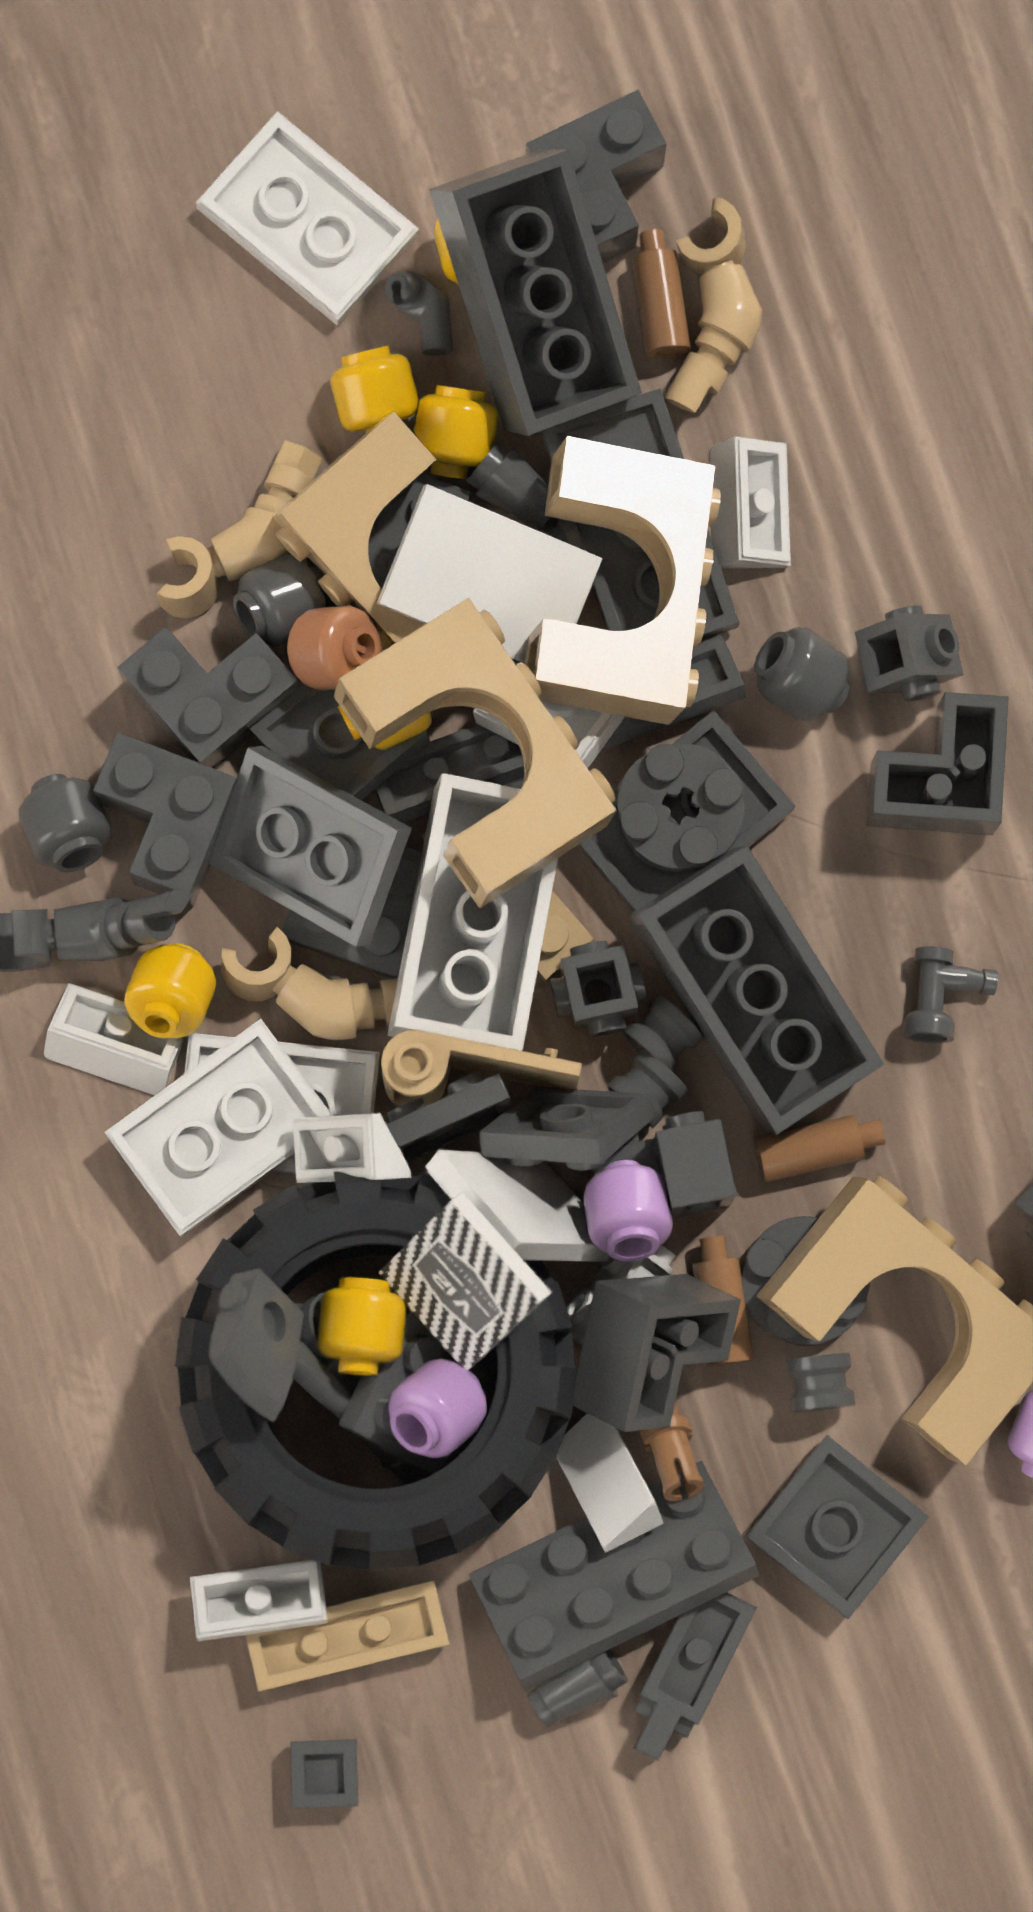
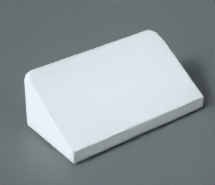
M732 437L713 445L709 452L710 465L715 466L712 488L720 490L721 499L717 519L712 526V543L721 568H786L791 566L787 444Z
M68 983L47 1030L44 1056L63 1065L156 1095L168 1086L185 1037L172 1039L151 1036L138 1027L129 1017L124 1001Z
M380 1113L293 1118L297 1183L334 1182L333 1172L335 1171L370 1180L411 1178L409 1166Z
M587 1413L563 1436L556 1459L606 1553L664 1523L655 1500L616 1427Z
M313 1559L190 1577L197 1642L328 1623L321 1563Z

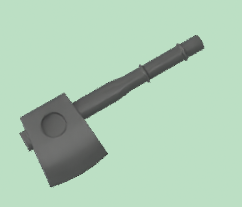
M260 1269L233 1274L230 1282L221 1291L219 1298L220 1310L211 1336L209 1354L214 1367L243 1401L272 1422L275 1421L284 1406L293 1378L314 1399L341 1420L352 1395L334 1373L300 1341L304 1312ZM358 1437L381 1460L382 1466L390 1469L405 1484L415 1483L423 1475L419 1470Z

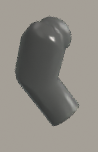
M397 271L393 273L385 284L386 297L399 310L420 323L422 354L441 356L453 352L450 305L446 293L424 276L414 271Z

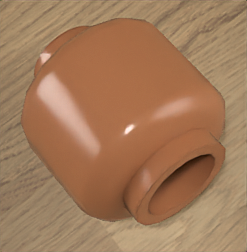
M352 606L323 607L307 610L294 622L287 642V656L295 676L305 686L317 690H336L339 678L381 653L382 650L380 634L374 621L363 610Z

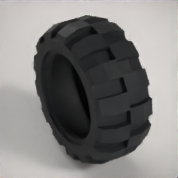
M335 1171L333 1172L334 1182H315L300 1188H296L293 1185L253 1209L254 1215L228 1240L223 1238L196 1278L198 1285L186 1317H181L175 1367L178 1369L181 1406L178 1408L192 1452L197 1456L213 1483L214 1490L249 1526H252L288 1551L330 1566L369 1571L419 1567L461 1553L462 1550L495 1530L497 1531L532 1497L546 1472L554 1463L572 1414L577 1374L572 1339L573 1326L558 1281L555 1282L542 1260H523L552 1293L494 1347L498 1372L496 1392L491 1409L477 1436L453 1462L425 1479L412 1484L387 1489L349 1487L325 1479L305 1468L285 1450L273 1432L268 1419L243 1401L212 1364L209 1350L213 1328L220 1310L219 1298L222 1289L230 1282L233 1274L260 1269L288 1297L300 1283L312 1274L341 1260L366 1255L396 1256L452 1201L431 1175L423 1172L421 1176L411 1175V1178L370 1180Z

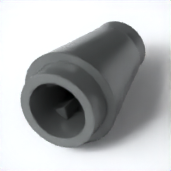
M497 441L466 481L478 490L475 494L476 497L527 524L530 523L540 530L550 518L545 516L548 485L514 446L508 450Z
M609 1649L539 1683L537 1688L527 1694V1697L536 1714L549 1727L558 1720L562 1721L617 1697V1689L627 1683L628 1678L619 1661Z

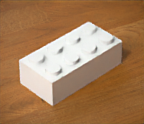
M445 773L441 774L434 786L387 1036L395 1037L404 1031L420 1030L523 1051L558 858L482 908H479L443 856L450 839L508 803L521 789Z

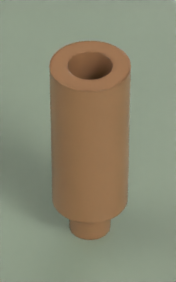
M647 230L639 234L641 253L632 257L646 357L654 359L676 357L689 352L691 349L677 252L673 249H666L663 230Z
M855 1115L788 1129L778 1134L754 1137L757 1161L764 1183L865 1160L864 1149L886 1143L880 1119L858 1124Z
M724 1235L701 1238L699 1242L702 1262L693 1264L694 1278L741 1299L728 1361L710 1362L708 1367L753 1361L754 1355L739 1258H728Z

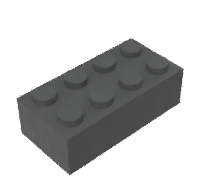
M543 148L429 189L505 431L529 436L642 394L569 150Z
M748 846L733 848L627 916L764 1133H780L885 1065Z

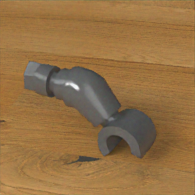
M177 889L135 899L134 901L115 897L54 909V919H48L47 909L11 910V913H0V972L26 971L47 967L51 963V951L57 950L58 960L106 961L130 956L143 944L147 945L164 941L172 936L175 929L174 914L181 913L192 896L184 890Z

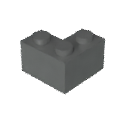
M639 90L631 92L526 143V154L543 148L569 150L602 263L636 248L639 224L620 188L664 166L667 145Z
M164 627L117 667L123 684L190 760L213 769L251 737L249 728L299 688L296 677L257 633L251 636L208 674L167 627Z
M944 692L937 706L934 754L877 750L870 764L867 827L994 835L1002 823L1009 696Z
M117 732L93 791L103 806L149 823L129 872L134 885L157 894L177 889L184 890L192 896L187 905L194 907L211 865L208 862L237 778Z
M703 1111L685 1113L665 1119L666 1125L662 1126L663 1130L656 1131L652 1139L639 1141L638 1134L636 1133L631 1141L621 1146L605 1160L602 1166L591 1169L593 1178L596 1174L604 1171V1168L612 1162L633 1160L642 1166H647L663 1176L666 1183L672 1219L727 1208L736 1197L721 1119L705 1121Z
M688 1274L596 1281L580 1361L577 1367L573 1406L624 1432L670 1427L683 1365L728 1361L741 1299Z

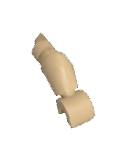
M722 198L712 199L711 208L714 224L727 232L726 237L719 245L710 249H702L695 246L689 236L675 240L684 264L693 272L702 275L699 278L703 315L698 322L702 330L695 341L696 346L699 348L698 352H689L665 394L664 400L682 410L695 413L706 393L718 394L728 376L727 371L724 369L725 365H734L741 352L749 353L761 326L762 308L744 267L739 265L746 250L742 221L735 207Z
M284 440L264 483L268 494L259 495L254 508H246L239 521L211 537L213 546L206 549L202 543L189 537L177 536L166 539L177 565L195 566L197 572L193 579L184 585L164 584L155 594L160 606L173 617L191 618L199 616L210 609L218 598L221 586L220 577L226 575L229 582L238 580L246 572L283 554L290 553L275 534L282 527L273 516L313 481L322 457L304 446Z
M278 927L269 936L268 951L275 959L274 964L268 969L250 971L238 962L236 950L222 947L221 975L226 987L235 996L246 1001L261 1002L278 995L276 1004L312 1036L328 1040L356 1038V1031L374 1029V1021L384 1020L386 1027L390 1024L398 978L380 980L379 988L369 990L367 982L349 985L347 978L335 980L304 964L296 969L290 965L291 947L287 936Z

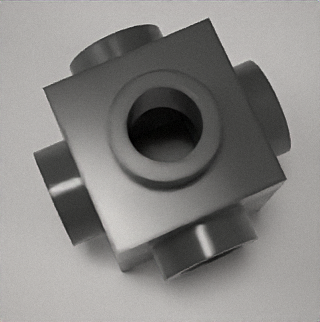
M908 606L892 610L885 614L886 620L855 632L868 693H902L904 701H918L939 695L941 693V683L963 676L959 657V640L953 630L950 614H924L922 606Z
M596 941L571 948V956L561 958L559 971L561 978L550 980L558 1017L570 1015L573 1031L587 1028L589 1037L610 1035L627 1029L625 1020L635 1018L638 1010L637 1000L646 998L639 962L628 963L624 945L608 948L607 941ZM592 983H602L609 990V998L605 1002L593 1004L586 998L585 989Z

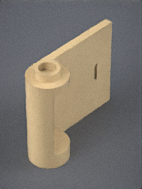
M420 1030L404 1031L393 1037L386 1045L381 1060L386 1094L397 1107L419 1098H423L426 1106L441 1100L447 1089L451 1069L469 1073L481 1071L484 1076L489 1077L500 1074L501 1079L544 1088L577 1089L582 1063L558 1059V1050L552 1048H545L544 1055Z

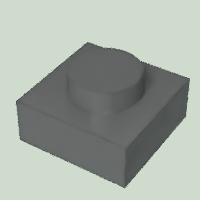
M357 1739L291 1741L292 1808L359 1806Z

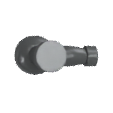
M933 946L918 947L915 949L914 961L916 964L921 965L918 1009L906 1016L903 1025V1037L911 1041L923 1043L952 1042L954 1040L955 1024L952 1017L943 1012L944 990L959 992L979 991L980 994L994 995L998 983L997 970L983 969L978 971L964 966L953 965L952 950Z

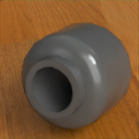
M287 553L242 575L239 581L238 594L233 596V607L245 633L249 637L257 633L266 644L274 647L286 644L289 632L299 616L307 610L326 607V600L330 598L318 584V581L324 576L315 564L308 566L304 561L300 562L290 553Z
M796 627L786 632L779 631L766 640L756 656L754 671L757 674L759 692L767 701L795 719L811 721L823 716L826 712H834L843 704L849 693L850 684L847 681L849 676L848 658L841 649L808 628Z
M63 774L48 775L34 783L31 787V793L25 797L20 805V825L33 856L42 865L56 868L60 872H75L94 864L102 856L103 848L111 836V826L100 799L94 794V787L88 781L75 777L66 778Z

